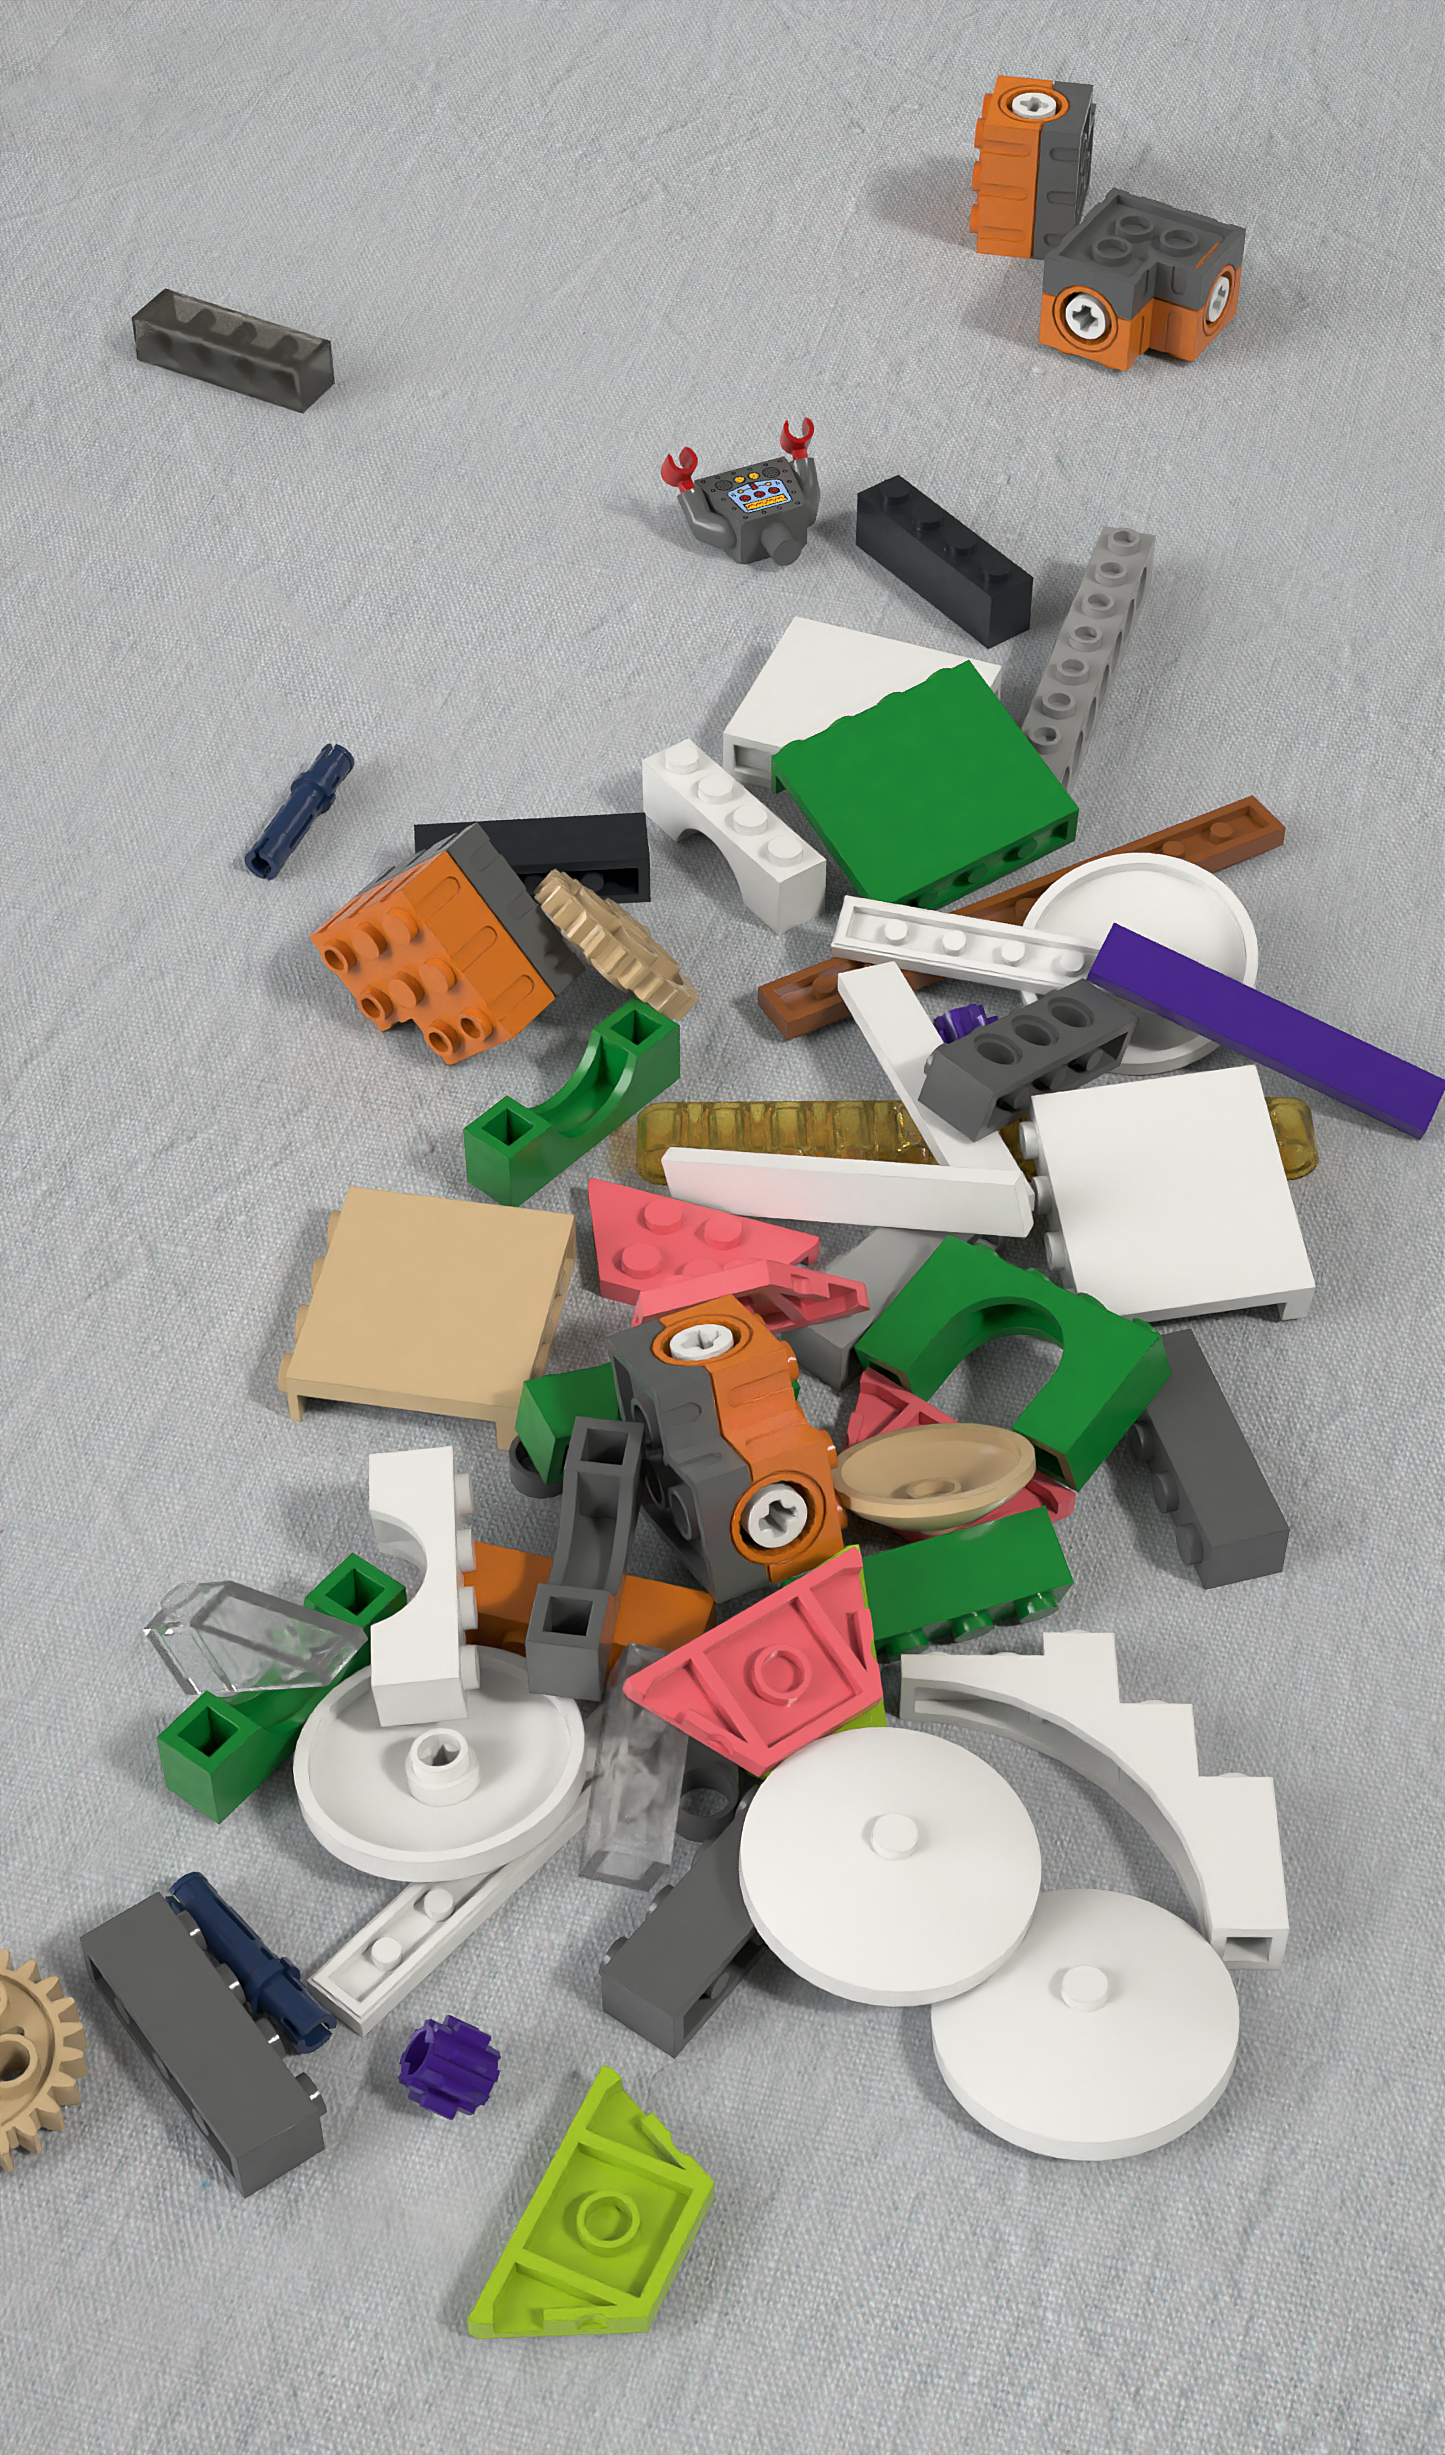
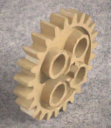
M557 869L551 870L533 891L536 894L534 898L542 904L540 907L553 917L551 920L557 930L585 955L584 961L596 968L602 976L621 991L628 993L631 990L642 1002L649 1003L659 1013L663 1012L671 1020L675 1018L678 1022L683 1019L700 999L697 995L698 991L690 985L691 981L679 972L682 967L674 957L653 940L649 935L650 930L636 921L613 900L607 898L604 901L594 891L583 886L577 879L573 880L565 872L560 873Z
M3 1948L0 1951V2078L11 2072H24V2074L14 2080L0 2081V2166L9 2173L14 2170V2158L11 2150L21 2145L28 2151L38 2155L43 2149L37 2130L42 2126L50 2130L63 2131L66 2127L59 2105H78L80 2103L81 2097L75 2079L88 2076V2067L84 2051H82L88 2045L83 2024L78 2022L80 2019L73 1997L64 1998L59 1978L53 1975L41 1981L37 1961L32 1958L23 1963L14 1972L10 1952L8 1949Z

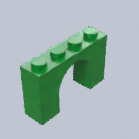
M948 1234L854 1346L863 1370L865 1371L870 1367L928 1402L958 1364L970 1352L989 1341L1012 1335H1029L1054 1343L1063 1350L1060 1363L1051 1378L1013 1423L1011 1429L1013 1432L1025 1437L1032 1444L1035 1452L1036 1470L1079 1493L1171 1377L1172 1372L1162 1336L1144 1320L1138 1318L1127 1320L1107 1310L1100 1301L1087 1293L1080 1292L1075 1295L1054 1285L1045 1274L1037 1269L1027 1267L1023 1270L1002 1260L994 1250L982 1243L971 1245Z

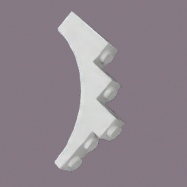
M1085 1630L1043 1632L1041 1655H1020L1013 1652H1001L994 1655H949L937 1651L924 1654H901L899 1720L955 1724L1012 1739L1060 1760L1105 1790L1145 1828L1174 1869L1196 1918L1198 1932L1213 1947L1222 1959L1226 1969H1282L1290 1928L1273 1777H1248L1241 1773L1199 1776L1193 1705L1166 1703L1160 1700L1120 1703L1114 1633H1090Z

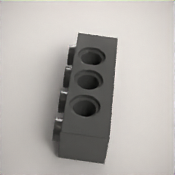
M1084 978L1060 990L1053 989L1043 998L1023 1008L1016 1007L1007 1016L987 1026L980 1025L970 1034L950 1044L943 1043L938 1046L925 1063L924 1074L927 1076L918 1101L975 1143L1028 1115L1031 1096L1075 1090L1119 1067L1139 1017Z

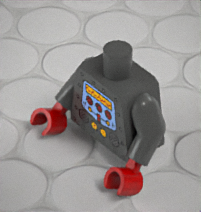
M804 417L802 423V434L804 436L802 438L794 437L790 433L788 420L783 425L780 445L786 453L792 455L793 461L790 462L783 456L697 479L693 483L691 476L698 465V458L695 452L689 447L682 449L679 455L682 468L675 465L671 454L668 453L661 467V477L668 485L679 488L681 494L677 496V499L697 540L722 549L739 564L746 565L772 558L777 565L788 566L799 558L802 549L807 544V528L816 521L821 497L815 461L812 457L808 458L807 453L814 434V425L808 417Z

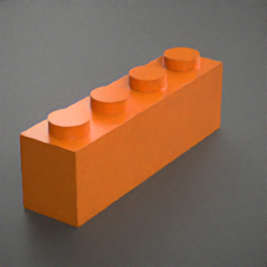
M474 1541L476 1571L463 1573L464 1587L474 1586L478 1629L465 1630L466 1644L502 1649L526 1658L525 1639L538 1583H547L554 1558ZM626 1575L604 1682L623 1686L627 1678L717 1626L715 1600L708 1592Z

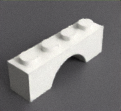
M689 738L642 760L643 812L675 842L699 831L708 836L718 846L730 864L739 884L744 905L777 935H781L825 913L826 859Z
M453 1446L369 1454V1510L379 1552L403 1558L417 1566L425 1574V1579L418 1593L402 1610L371 1626V1687L381 1727L468 1719L467 1690L480 1688L476 1645L466 1646L465 1630L478 1629L474 1586L464 1587L463 1573L476 1571L472 1529H462V1515L474 1514L470 1473L458 1474Z

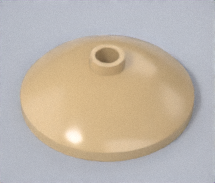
M941 1423L894 1430L861 1441L837 1456L838 1466L836 1469L831 1470L834 1490L839 1495L843 1506L853 1514L895 1529L919 1531L927 1535H940L952 1532L959 1526L985 1517L1017 1496L1033 1477L1036 1470V1460L1032 1444L1025 1437L1011 1430L984 1424Z

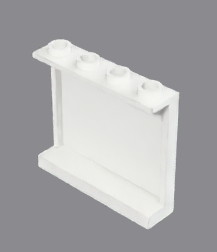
M795 616L723 732V769L735 780L771 788V756L778 753L789 742L805 740L827 729L834 721L843 716H854L877 705L883 697L890 693L908 690L926 681L937 670L942 668L951 669L967 660L971 661L1000 701L1002 666Z
M1256 1064L1031 1096L1028 1120L1019 1123L1020 1147L1024 1160L1034 1159L1037 1177H1032L1031 1188L1035 1193L1034 1208L1037 1215L1047 1214L1051 1231L1044 1235L1046 1259L1050 1271L1060 1270L1065 1290L1075 1295L1080 1292L1087 1293L1100 1301L1107 1310L1127 1320L1138 1318L1145 1322H1154L1277 1304L1281 1321L1307 1317L1316 1285Z

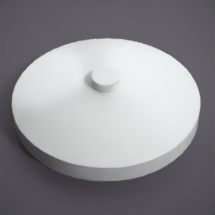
M1126 853L1088 862L1073 869L1053 883L1031 908L1023 924V927L1105 941L1115 922L1182 955L1198 957L1199 963L1256 990L1259 952L1255 930L1246 909L1231 889L1220 879L1201 867L1179 858L1153 853ZM1019 990L1024 1007L1045 996ZM1129 1010L1138 1016L1139 1020L1120 1066L1109 1071V1073L1147 1075L1172 1071L1203 1058L1219 1047L1220 1044L1159 1015Z
M476 1645L479 1661L480 1688L467 1690L468 1719L381 1727L371 1687V1665L336 1686L317 1705L302 1728L294 1753L293 1774L303 1818L319 1843L331 1854L358 1870L378 1877L407 1882L451 1881L475 1876L506 1865L523 1856L550 1836L565 1820L581 1793L587 1770V1746L582 1717L574 1699L529 1693L527 1661L525 1657L502 1649Z
M867 1727L831 1734L816 1740L790 1755L770 1773L754 1796L745 1817L739 1853V1878L744 1903L758 1933L778 1958L799 1976L823 1990L852 2001L890 2007L918 2006L946 2000L971 1990L996 1973L1014 1954L1030 1926L1036 1907L1041 1883V1854L1034 1825L1020 1798L1007 1781L978 1756L955 1743L925 1732L893 1727Z
M1063 1889L1039 1893L1030 1926L1021 1944L1007 1962L991 1977L971 1990L955 1997L932 2003L931 2005L934 2054L944 2081L956 2100L974 2119L997 2136L1021 2148L1054 2158L1077 2161L1120 2159L1156 2149L1175 2140L1194 2127L1216 2105L1228 2085L1237 2059L1240 2026L1239 2004L1232 1979L1222 1959L1198 1931L1178 1916L1149 1901L1114 1891Z

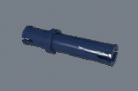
M331 743L326 744L321 749L310 769L297 775L290 787L291 794L281 806L264 830L262 836L245 856V864L254 875L261 879H265L266 876H268L269 880L276 878L285 865L286 860L311 828L315 819L320 814L329 811L336 799L335 792L355 765L352 754L346 748L336 744L333 749Z
M191 1872L179 1878L169 1889L172 1896H166V1902L176 1915L186 1910L193 1917L204 1936L207 1951L219 1964L225 1963L236 1976L244 1990L246 2004L256 2014H263L264 2012L280 2028L299 2053L309 2054L322 2047L332 2036L329 2029L336 2028L337 2020L330 2011L314 1998L300 1981V1970L287 1957H281L280 1959L273 1953L243 1918L225 1902L202 1873Z

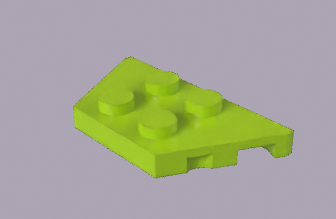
M602 2065L467 2319L469 2335L478 2339L648 2333L715 2198V2182L691 2155L684 2154L675 2147L670 2131L653 2112L646 2115L625 2092L622 2078L613 2068Z

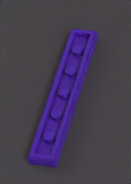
M1115 922L1086 978L1088 982L1419 1140L1426 1133L1445 1091L1444 1079Z

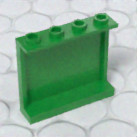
M970 660L951 669H939L931 674L926 681L903 692L890 693L883 697L877 705L854 716H843L834 721L827 729L805 740L791 741L783 746L778 753L771 756L772 790L775 794L784 790L788 791L861 898L937 911L1074 842L1076 838L1079 816L1078 806Z

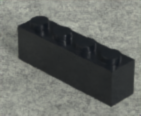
M900 475L886 479L857 493L856 545L987 649L1030 629L1034 577Z
M645 812L414 825L415 854L424 849L427 851L434 844L455 833L460 834L465 828L478 822L490 838V843L499 855L502 854L527 888L528 894L539 906L542 904L534 898L536 894L533 891L554 869H557L560 873L565 872L573 880L577 879L583 886L594 891L604 901L609 898L617 904L651 902L650 855Z

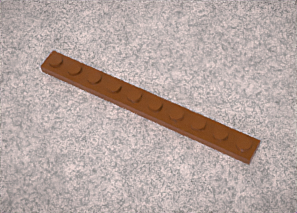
M1251 795L950 912V914L1023 926L1031 908L1053 883L1073 869L1088 862L1117 854L1153 853L1179 858L1195 864L1209 873H1214L1282 846L1286 827ZM833 957L759 986L757 1004L788 1041L851 1016L850 1010L838 991V974L877 964ZM900 969L913 991L947 978Z

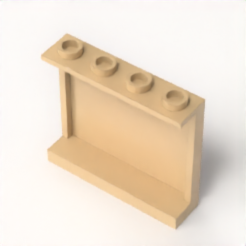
M349 1186L341 1211L333 1210L329 1218L327 1228L328 1251L326 1257H317L314 1262L311 1276V1292L313 1296L310 1304H302L297 1313L295 1322L296 1346L293 1354L285 1353L280 1363L278 1389L282 1393H287L291 1421L301 1422L308 1397L493 1421L496 1422L498 1449L509 1450L511 1442L518 1435L515 1423L523 1382L545 1376L577 1259L575 1215Z

